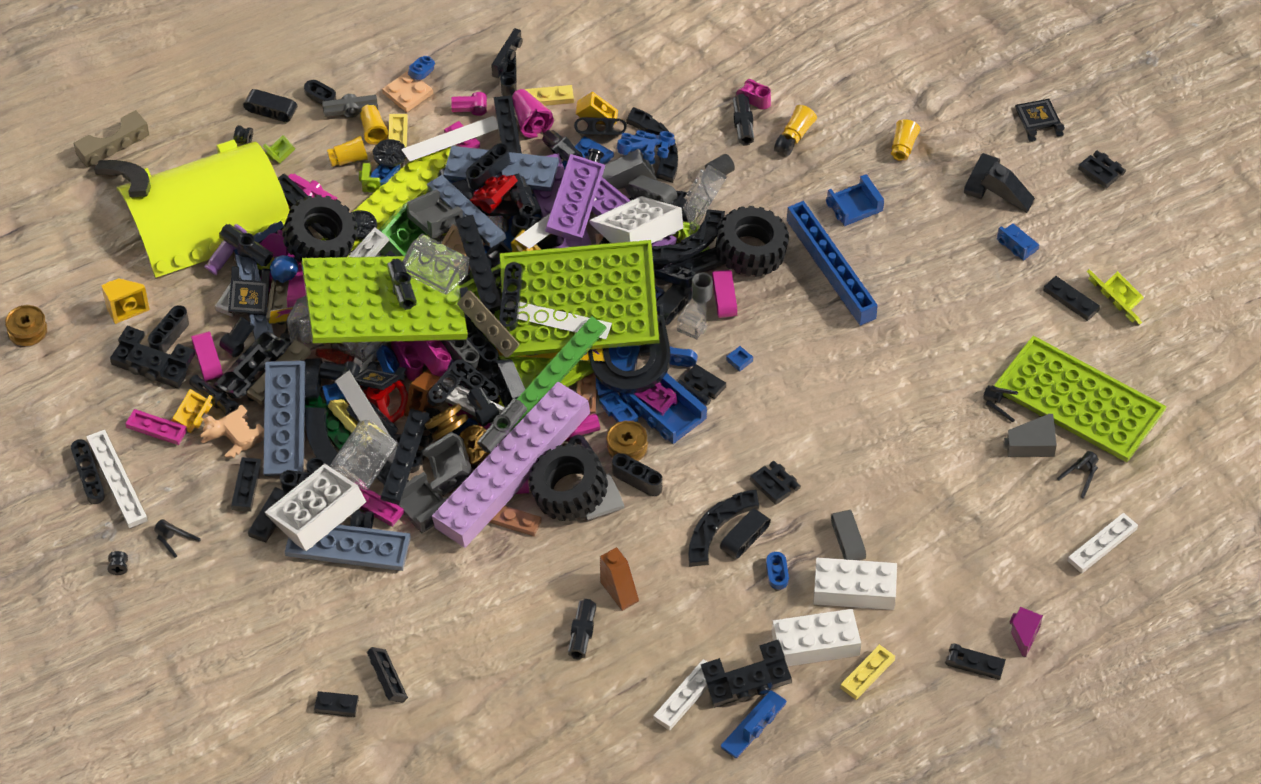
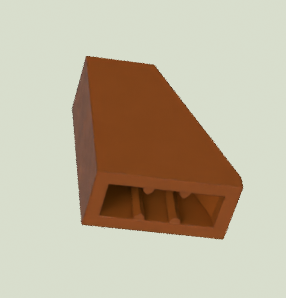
M428 369L410 383L405 416L408 417L411 408L422 412L433 408L427 400V395L442 376L434 375Z
M616 547L601 555L600 583L619 608L623 611L639 602L628 561L620 550Z

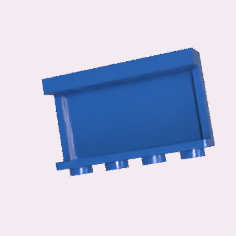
M666 373L660 383L664 388H670L676 393L677 404L676 406L671 405L663 416L644 404L634 394L620 393L623 402L629 404L637 416L645 419L651 428H655L663 439L669 440L672 444L676 443L707 419V407L668 373Z

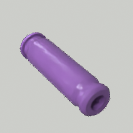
M238 224L234 225V227L240 230L241 232L247 233V231ZM223 240L209 259L208 264L204 266L205 269L217 275V272L224 266L236 248Z

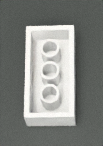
M816 558L814 605L894 610L897 563Z
M853 609L773 620V640L779 639L787 666L860 656L861 640Z

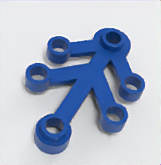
M641 130L636 131L635 136L623 133L617 143L618 153L627 155L632 149L647 147L643 158L652 161L655 156V145L660 144L661 147L658 148L657 156L667 158L669 153L668 147L675 144L674 134L662 131L660 135H655Z

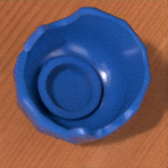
M287 255L276 257L270 266L273 280L284 283L295 277L298 272L297 261Z

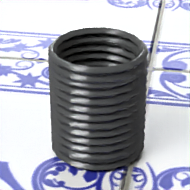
M722 154L706 163L705 170L711 180L717 181L733 172L735 165L728 154Z
M698 273L692 278V298L696 302L705 303L712 297L713 280L709 274Z

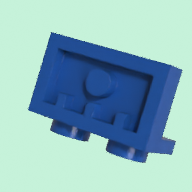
M1014 223L1007 228L1002 226L998 228L997 240L999 243L1006 246L1015 256H1018L1023 261L1039 250V244Z

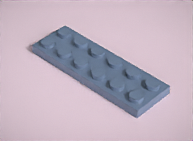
M451 146L443 176L447 180L460 181L466 179L467 181V168L489 150ZM509 152L510 164L495 176H509L519 173V175L524 176L527 186L530 185L531 189L552 191L559 158Z
M304 361L265 362L264 476H280L286 470L304 472Z
M338 525L307 551L296 545L288 537L285 556L403 571L411 537L410 533Z

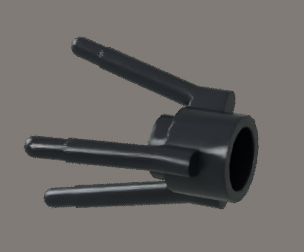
M988 385L983 395V399L987 401L986 405L994 408L1005 418L1014 422L1015 419L995 405V403H1000L1002 397L1008 399L1003 396V393L1018 395V392Z
M1087 451L1082 458L1080 457L1071 467L1064 471L1057 480L1060 481L1075 468L1076 470L1081 468L1083 471H1090L1081 494V498L1084 499L1094 473L1098 469L1096 466L1099 461L1097 455Z
M165 519L158 521L154 528L155 533L158 534L157 539L163 543L174 558H177V554L165 540L166 538L170 539L177 533L185 538H191L198 542L201 541L199 537L170 524Z

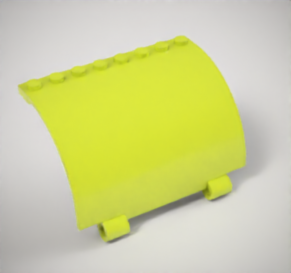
M233 139L216 145L217 154L151 175L149 169L145 168L151 185L147 197L131 198L128 193L131 183L116 187L133 216L155 278L209 260L223 241L219 237V233L226 224H231L232 226L238 224L253 236L267 230L273 223L282 221L285 224L290 209L276 173L264 150L257 142L237 147Z

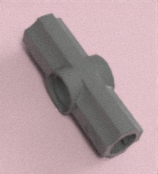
M346 94L338 100L322 101L324 117L344 115L348 118H353L362 111L361 108L365 105H374L378 109L376 95L357 97L355 94Z
M513 399L504 411L495 417L493 424L477 441L480 448L486 453L491 454L527 411V407L521 401ZM500 423H504L507 425V427L501 429L497 425Z

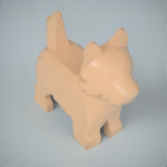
M240 405L237 410L219 420H215L212 416L204 418L205 426L200 437H204L201 442L206 443L209 440L227 436L234 446L225 454V457L235 458L236 454L239 455L241 451L251 449L256 443L264 440V428L257 424L256 429H249L246 422L249 419L246 415L247 410L243 405Z

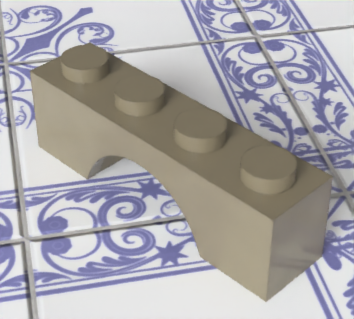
M136 110L120 118L121 126L112 136L97 138L87 135L73 143L76 155L87 168L97 164L99 160L112 156L118 151L149 136L147 122Z

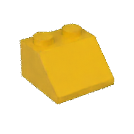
M118 278L101 285L106 309L115 324L150 310L144 284Z

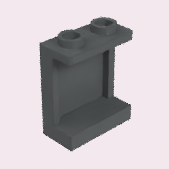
M437 189L407 202V217L432 239L448 232L452 224L456 225L455 219L463 217V210L459 206L451 209L440 200V192Z
M453 432L446 434L443 438L422 450V454L430 460L435 478L430 483L431 488L443 496L460 486L473 472L464 440Z
M423 472L407 482L400 505L398 506L404 509V515L421 533H424L434 526L432 515L448 497L444 499L439 493L432 490L430 483L427 481V475Z

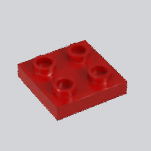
M514 175L491 177L486 180L482 188L474 192V196L470 201L475 206H480L483 211L491 213L502 202L501 197L518 180Z

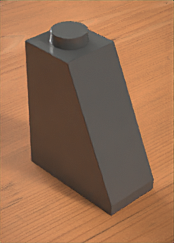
M639 149L605 164L602 175L616 189L625 188L626 184L639 175L657 180L654 168L648 160L643 158V154Z
M1047 414L1009 429L1007 438L1003 440L1004 449H1007L1008 457H1055L1057 443L1053 414Z

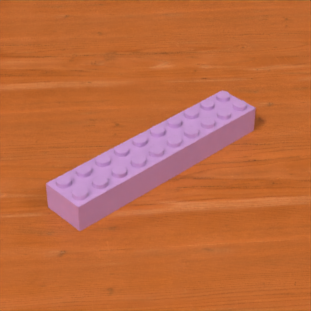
M557 382L432 515L435 529L466 548L519 491L524 483L529 480V475L533 472L532 467L534 463H538V458L541 455L544 456L547 450H553L556 446L561 445L590 414L588 400L562 383Z

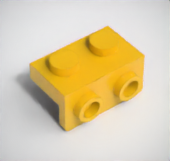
M190 389L171 421L186 426L187 431L191 433L194 428L198 429L204 419L201 416L203 413L207 414L213 405L210 403L213 397L209 395L206 399Z

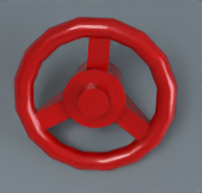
M399 380L384 390L368 387V389L363 391L366 398L392 423L403 416L406 409L408 392L406 386ZM397 388L401 395V405L397 412L390 416L387 409L390 404L388 394Z

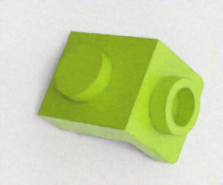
M284 135L271 147L267 144L263 145L266 149L265 154L271 161L275 159L278 163L283 162L296 149Z
M363 163L362 171L359 170L362 192H375L381 187L380 178H371L370 163Z

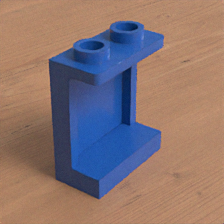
M867 174L860 176V182L857 185L836 193L832 189H829L827 192L826 203L829 208L833 209L837 220L841 221L844 226L882 212L884 208V198Z

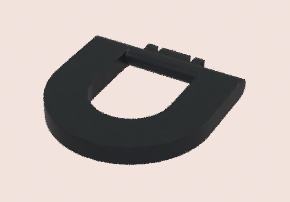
M664 315L657 316L659 343L649 344V360L638 370L623 371L617 368L610 359L608 348H603L605 361H594L592 349L588 351L592 371L601 384L615 392L634 394L654 387L664 378L671 362L670 345Z

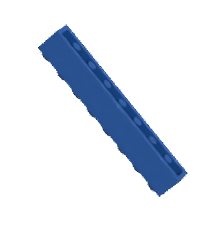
M801 201L787 207L788 224L858 324L861 326L875 320L877 317V303L807 204Z

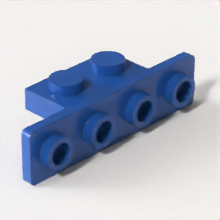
M770 690L721 744V749L734 758H738L751 742L760 736L763 729L774 720L787 701Z

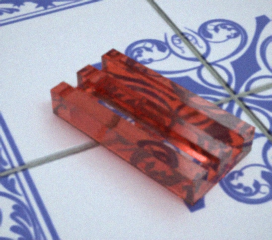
M332 348L316 349L315 354L317 357L337 364H344L347 361L354 362L355 356Z

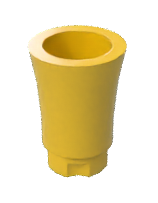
M365 105L361 108L362 111L360 113L364 139L367 143L375 145L380 141L386 140L389 131L384 125L377 107Z
M805 105L795 106L782 135H785L787 139H794L795 144H797L817 120V115Z
M902 119L896 122L891 155L895 160L906 161L911 154L914 142L921 130L920 126L912 120Z
M361 136L327 150L332 167L338 164L340 166L351 162L368 160Z

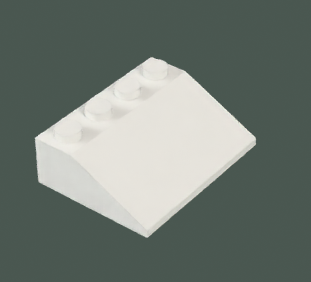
M643 196L589 220L590 224L611 243L651 240V243L661 241L664 237L673 235L676 231L683 229L681 207Z
M324 464L265 511V514L296 545L307 551L353 512L358 510L366 503V500L358 485Z

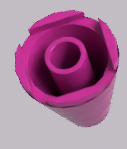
M525 89L514 92L512 95L513 107L520 130L524 136L536 138L538 137L537 134L549 130L554 123L552 112Z

